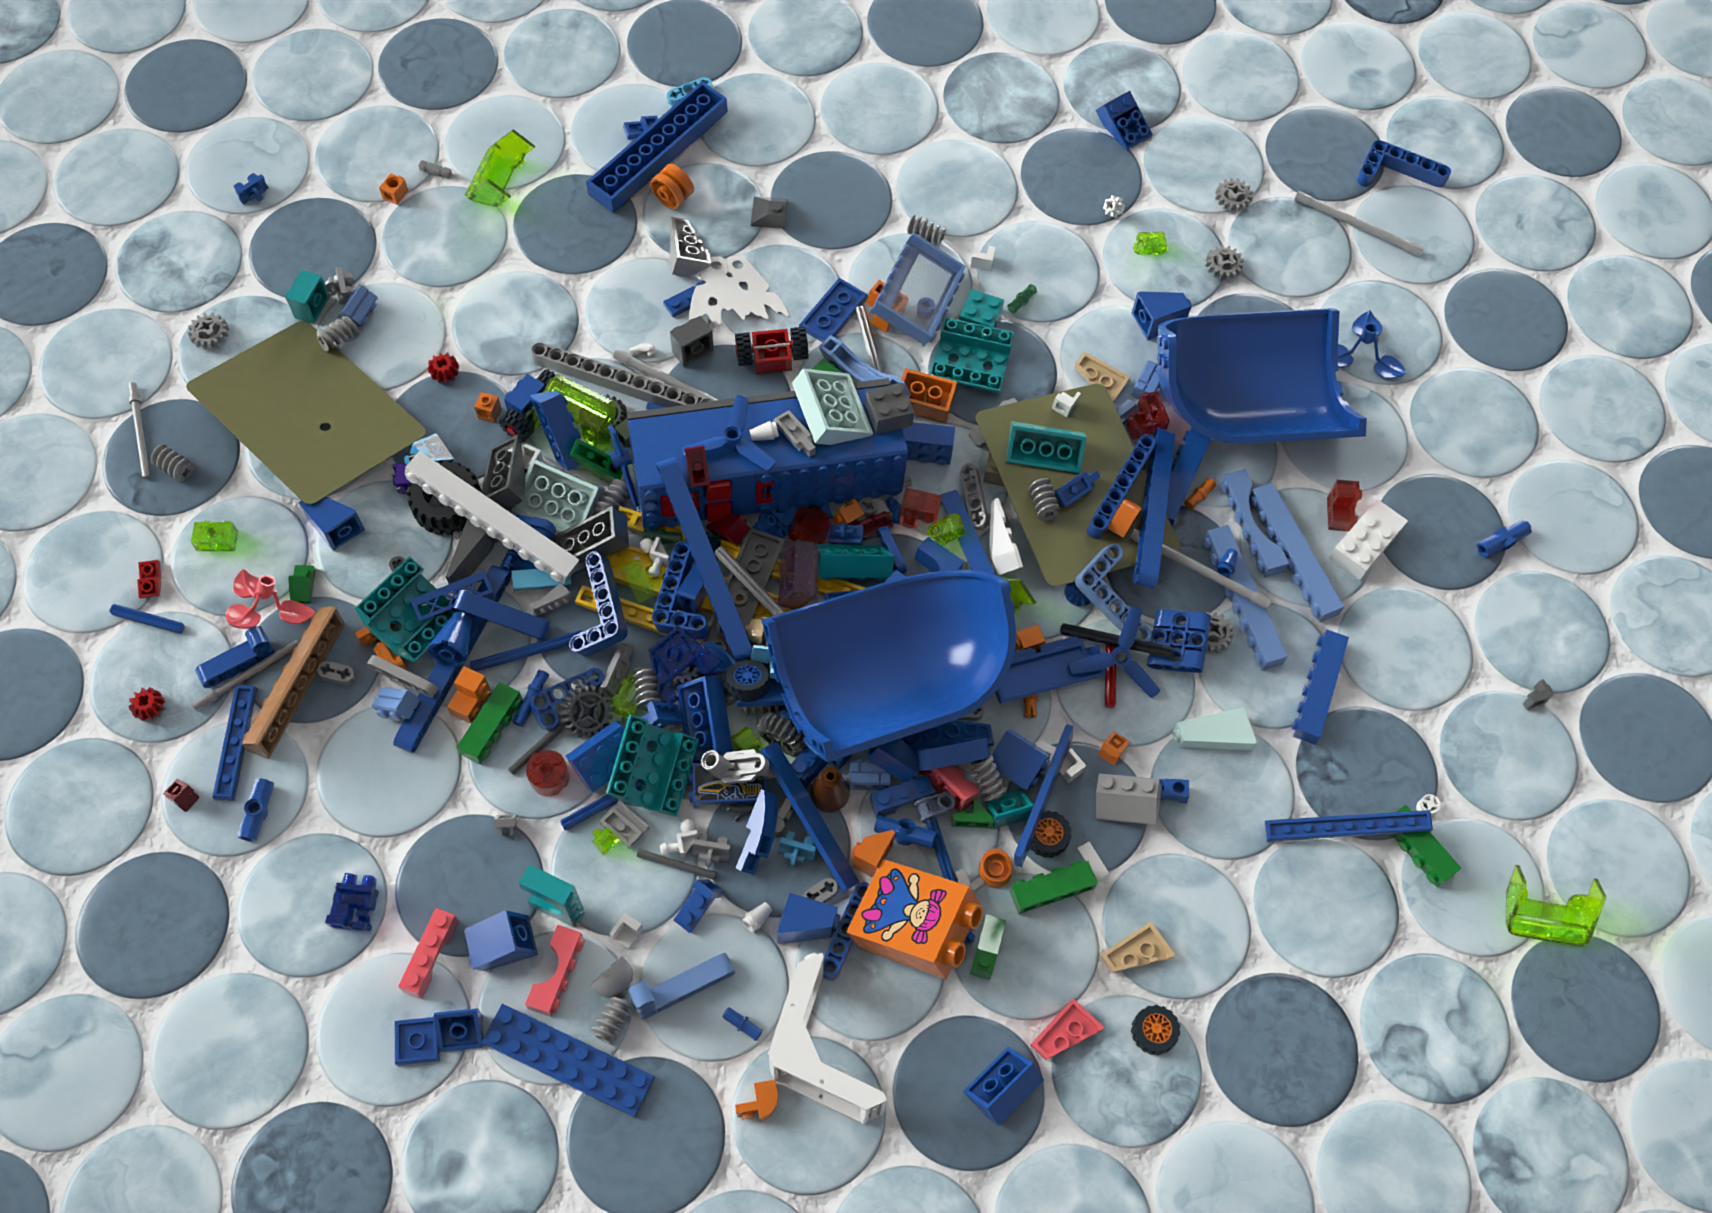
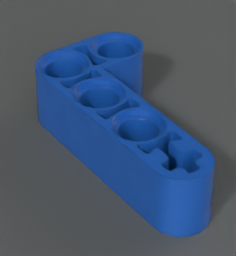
M254 626L245 632L247 641L196 667L195 672L204 688H212L248 670L275 653L262 627Z
M591 668L535 694L530 699V707L539 726L544 730H549L557 725L559 718L554 706L566 701L563 699L564 696L571 697L568 692L569 690H573L576 693V690L571 686L572 681L579 682L581 689L583 684H587L589 688L591 685L598 686L604 680L602 670ZM592 675H597L598 678L596 680H591L586 683V679H588ZM554 689L562 691L563 696L561 699L554 697ZM537 697L543 698L545 702L544 707H538L535 704ZM545 715H549L553 718L552 725H547L544 723L543 719Z
M980 736L963 737L956 742L917 749L919 770L937 769L990 757L987 737Z

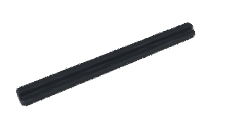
M1066 623L1061 625L1060 633L1063 635L1076 636L1081 639L1119 647L1118 639L1120 635ZM1135 639L1133 646L1130 648L1131 650L1172 658L1174 648L1171 646Z

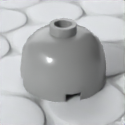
M622 956L606 971H603L591 983V986L603 997L611 998L617 995L623 997L628 992L629 984L633 980V970Z

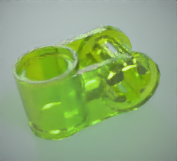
M1161 231L1140 232L1136 236V242L1133 245V251L1138 255H1161L1168 250L1166 235Z
M958 513L949 514L938 522L931 524L927 529V535L941 546L963 536L966 532Z
M745 726L731 737V741L739 751L754 749L757 753L761 754L760 750L764 748L763 744L756 738L748 726Z

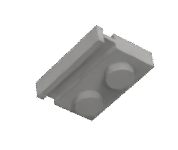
M620 800L599 821L607 831L628 849L643 836L646 830L650 829L648 824Z

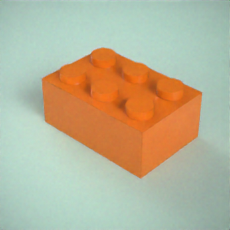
M905 368L901 380L906 383L911 394L909 400L915 412L914 415L947 423L956 394L957 382Z

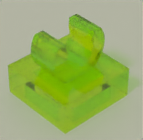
M608 827L603 831L596 828L591 833L596 837L592 842L603 855L618 842V839Z

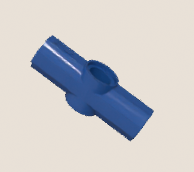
M1522 519L1509 527L1504 526L1498 529L1492 536L1476 545L1478 553L1487 558L1500 550H1508L1517 541L1532 533L1531 525L1528 521Z
M263 778L255 780L250 799L244 805L245 814L237 835L239 839L256 842L262 822L268 815L267 806L273 791L274 782ZM256 807H260L259 811L252 813Z
M879 815L874 825L876 833L889 830L895 831L896 842L904 846L913 843L933 849L938 834L936 831L916 826V823L908 818L895 820Z

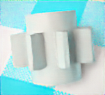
M1113 195L1111 198L1106 199L1103 207L1106 210L1105 214L1117 218V215L1123 214L1125 207L1121 203L1123 199Z

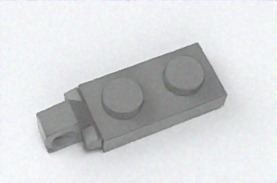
M790 410L773 419V422H776L777 428L799 451L803 449L809 458L816 454V447L812 444L814 443L812 434Z
M620 643L600 685V688L608 693L610 697H617L631 665L629 657L633 647L630 644Z

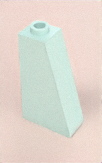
M1244 707L1177 722L1172 731L1175 742H1178L1180 748L1250 751L1257 744Z

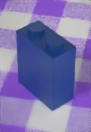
M1008 729L991 756L994 759L992 763H995L997 766L995 770H998L1000 774L1028 790L1030 787L1034 788L1040 779L1038 774L1041 770L1045 771L1049 765L1050 760L1048 758L1051 754L1013 730Z

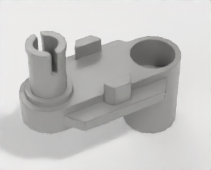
M754 749L726 752L724 756H721L714 750H710L704 753L701 758L702 767L725 784H743L754 781L757 776L761 775L765 779L774 777L769 767L768 759L758 754Z

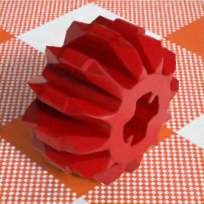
M448 352L445 355L439 353V356L433 355V360H428V372L431 378L437 380L439 384L443 380L448 383L449 379L454 380V376H457L459 373V364L454 355L450 356Z
M141 687L140 693L134 692L135 698H129L131 703L128 706L129 710L135 718H139L141 721L145 722L147 718L153 721V716L160 717L159 711L165 710L163 706L165 699L162 697V694L151 687L147 690Z

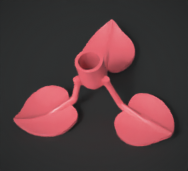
M242 569L234 580L233 591L241 598L252 596L255 598V601L251 608L243 604H234L227 609L225 616L227 623L235 628H253L259 624L261 615L254 611L259 599H268L272 595L274 596L277 609L281 610L279 613L280 618L287 623H304L311 619L316 612L310 607L293 600H285L280 605L277 590L274 589L275 580L273 577L264 575L257 578L245 569Z

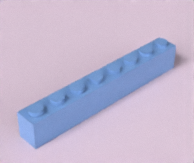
M1273 482L1253 489L1249 496V503L1257 512L1259 521L1265 526L1268 537L1275 544L1282 547L1289 562L1287 569L1290 570L1294 583L1302 591L1303 599L1311 607L1312 615L1319 622L1338 616L1343 610L1344 605Z
M1229 525L1208 530L1203 543L1210 552L1212 564L1216 566L1228 549H1235L1238 552L1235 572L1227 578L1254 592H1258ZM1225 587V594L1232 602L1233 612L1238 615L1240 628L1242 631H1245L1248 646L1252 647L1254 659L1260 665L1261 670L1282 665L1288 656L1267 610Z

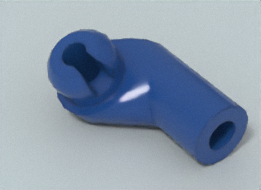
M888 497L885 500V504L892 513L891 522L899 524L903 508L896 499Z

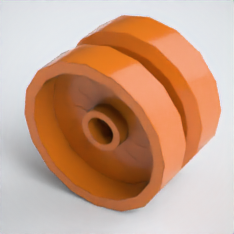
M667 164L660 171V174H657L650 181V187L655 197L670 209H677L694 192V186L689 176L681 168L673 164Z

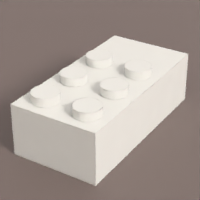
M1376 499L1335 547L1329 559L1358 580H1361L1402 531L1408 520Z

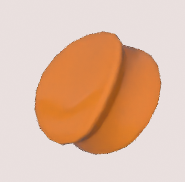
M998 848L990 849L982 856L979 864L982 880L987 885L996 888L1003 887L1009 882L1012 877V863L1005 851Z

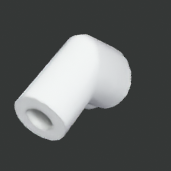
M642 343L629 349L633 357L643 352H647L649 357L656 354L653 344Z

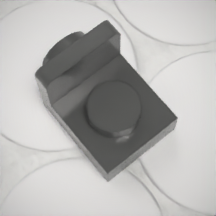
M1544 679L1539 680L1534 686L1535 691L1527 695L1528 698L1523 703L1526 710L1547 703L1554 695L1550 685Z

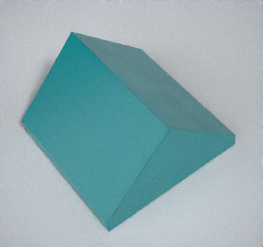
M1021 789L1005 793L998 799L984 802L986 811L994 818L993 829L1027 820L1034 806Z

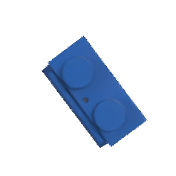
M807 746L791 763V766L806 789L829 762L823 760Z

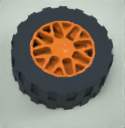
M1045 811L1034 835L1030 850L1044 858L1059 856L1061 852L1066 850L1071 839V827L1068 820L1056 811Z
M1147 1006L1136 1015L1132 1022L1131 1033L1133 1034V1041L1136 1042L1138 1048L1140 1047L1143 1052H1147L1150 1055L1167 1053L1179 1040L1178 1037L1181 1031L1179 1029L1180 1023L1177 1021L1178 1018L1174 1016L1171 1010L1166 1009L1164 1006Z

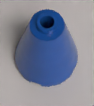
M454 613L431 641L428 649L430 650L429 655L434 661L444 666L447 663L453 664L452 667H461L466 663L472 619L467 613Z

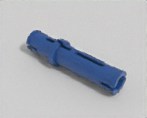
M538 669L534 680L528 685L527 694L512 720V723L524 727L532 710L530 699L538 692L543 691L544 684L549 677L547 672Z

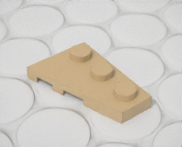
M1083 352L1074 367L1090 384H1102L1107 389L1113 404L1130 380V376L1086 352Z
M1149 922L1102 953L1100 958L1113 974L1172 959L1176 955L1153 923Z

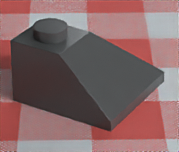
M754 196L751 226L785 229L788 199Z

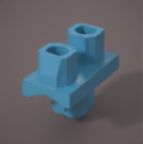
M787 831L784 838H780L778 853L785 854L784 858L791 859V866H795L796 861L804 863V860L814 861L816 846L811 837H805L804 842L801 843L796 841L797 834Z

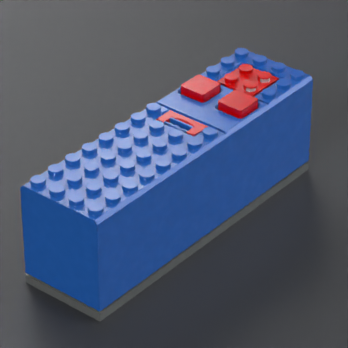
M889 378L853 383L873 435L833 445L812 443L816 447V454L810 458L804 453L803 449L799 451L778 428L779 437H775V440L752 441L749 431L766 422H773V419L790 410L810 432L795 390L746 397L748 398V406L741 438L750 440L775 460L773 469L766 472L740 455L737 450L729 451L724 446L721 449L706 452L710 485L692 488L690 487L686 469V457L682 453V448L713 437L724 436V430L728 427L735 398L628 412L630 453L643 529L656 530L661 526L673 528L679 524L656 463L674 456L702 521L714 522L729 514L735 516L753 513L769 514L771 509L785 512V510L790 509V506L805 509L809 505L821 507L830 502L841 504L845 500L851 499L860 501L865 497L877 499L886 494L890 496L898 495L903 490L908 456L903 430L901 428L876 434L865 406L866 391L890 385Z

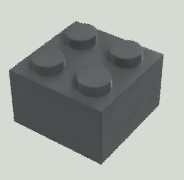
M701 315L670 331L672 352L683 367L714 351L712 330Z
M903 383L866 391L865 406L876 434L913 426L915 412Z

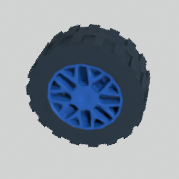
M742 660L731 665L726 671V689L728 694L735 700L756 701L768 693L770 688L769 670L759 661Z

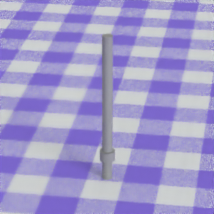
M131 382L129 383L130 395L128 397L129 403L132 405L142 478L149 479L150 471L140 411L141 398L137 391V384Z
M294 640L214 691H208L205 693L206 696L191 705L197 711L206 704H212L217 701L219 696L234 688L235 685H239L292 652L295 647H298V640Z

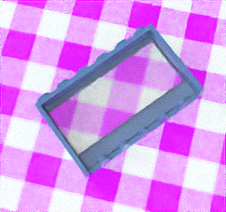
M913 232L903 246L870 313L883 318V320L919 343H922V346L925 347L928 342L932 343L937 335L935 330L940 328L943 322L941 318H944L948 312L946 307L950 306L954 299L952 295L960 287L958 283L965 276L963 272L966 266Z

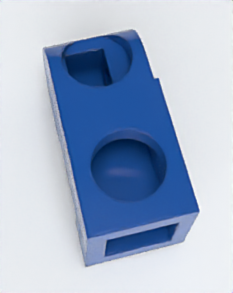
M1159 779L1162 786L1161 800H1173L1187 804L1189 799V780Z

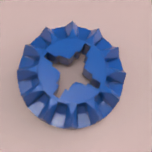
M1075 582L1066 585L1065 597L1071 604L1086 606L1091 603L1084 594L1079 593L1075 595L1077 592L1076 588H1078Z

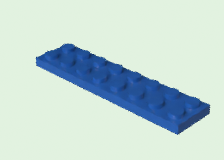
M501 1004L481 1041L483 1045L634 1118L655 1078L653 1075L504 1004Z

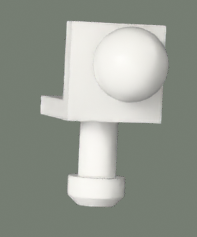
M656 537L654 542L649 538L643 539L640 543V548L643 552L650 554L651 562L654 563L648 572L651 576L657 577L660 574L659 569L661 565L668 567L669 555H667L660 542V538Z
M690 819L684 820L680 825L683 833L677 834L678 843L668 845L662 843L660 845L661 854L665 856L670 852L680 851L681 859H685V855L692 847L694 839H698L695 823Z

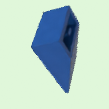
M1130 91L1095 110L1103 126L1126 150L1153 136Z

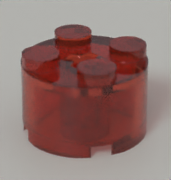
M807 506L800 507L795 512L789 528V539L803 547L806 551H811V544H824L831 527L829 515L818 507H813V509L807 508Z
M544 750L531 755L526 766V775L531 787L542 796H555L569 783L570 774L567 764L558 752Z

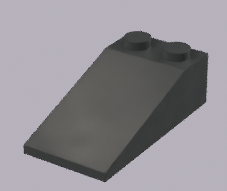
M518 434L490 448L481 491L482 494L506 510L523 501L526 488L521 437Z
M611 506L555 535L553 542L579 559V563L586 562L587 555L593 551L605 557L614 555L629 547L627 516Z
M469 519L466 521L446 574L448 584L471 576L492 551L494 544L499 541L497 538L490 537L481 527L474 526Z

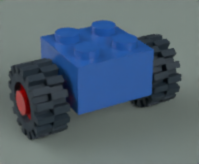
M545 369L536 379L526 374L524 378L517 382L516 387L505 396L504 401L507 412L499 420L500 427L503 428L502 430L511 437L518 434L521 437V443H525L533 434L534 427H532V423L538 417L530 395L556 390L566 396L569 393L567 383H564V380L560 379L558 374L555 375V372L549 369Z

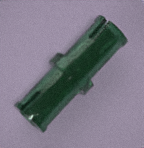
M1029 284L1026 289L1019 292L1016 298L1007 305L1008 310L1015 314L1022 306L1028 304L1029 299L1037 293V288L1033 284Z
M644 529L643 539L649 538L654 542L656 537H658L662 545L665 543L677 544L683 540L682 532H666L665 529L660 531Z

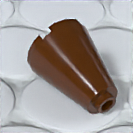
M835 768L823 770L810 787L812 802L816 808L823 812H835L845 807L849 801V785Z

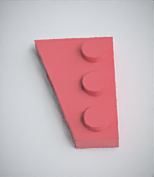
M1072 998L1030 1046L1042 1058L1048 1060L1104 1030L1105 1027Z

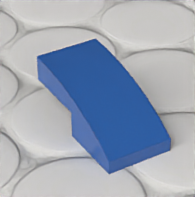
M641 116L640 121L624 122L623 128L627 140L636 139L658 120V116Z

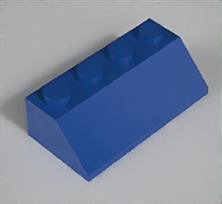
M555 390L530 395L556 462L568 471L579 466L580 464L570 457L576 439H580L581 435L578 429L574 428L572 423L574 422V417L567 410L566 405L568 402L564 394H560Z
M703 676L677 686L680 711L684 721L682 723L684 734L699 739L692 763L701 762L704 753L710 750L716 751L721 756H724L726 752H733L721 677Z

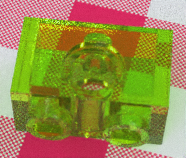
M229 521L194 522L191 544L196 551H235L238 530L234 523Z

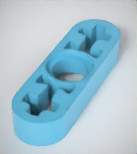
M702 77L667 92L668 103L674 106L687 95L685 91L694 89L702 81L712 88L711 80Z

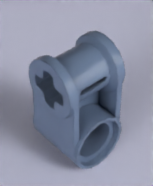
M943 792L921 798L914 802V806L919 810L922 817L920 819L921 822L925 823L947 815L955 805V798L950 793Z

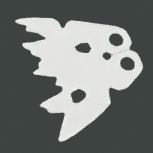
M729 256L726 260L722 257H710L711 263L715 261L720 262L722 268L715 270L710 266L700 272L701 278L706 283L696 286L689 311V320L707 314L711 321L720 324L721 310L723 308L727 311L734 309L742 320L750 312L756 316L769 319L765 304L776 313L782 312L786 317H789L788 311L778 295L773 292H766L769 284L752 264L742 256ZM736 260L741 261L743 267L736 269L732 263ZM732 273V277H728L726 274ZM746 282L748 290H743L739 283ZM709 298L717 299V305L710 306L708 304Z

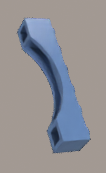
M832 335L819 346L823 357L828 362H832L844 373L850 374L856 381L863 382L889 378L890 385L903 383L908 398L911 396L904 381L893 374H885L874 369Z
M1246 469L1227 473L1221 482V489L1226 493L1228 505L1233 509L1235 520L1241 526L1243 538L1247 540L1249 551L1256 559L1258 571L1262 573L1264 578L1285 572L1289 562L1282 547L1268 539L1253 520L1249 505L1252 482Z

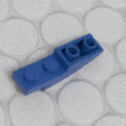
M761 789L746 825V828L751 831L735 869L754 875L761 857L768 858L777 824L776 794Z

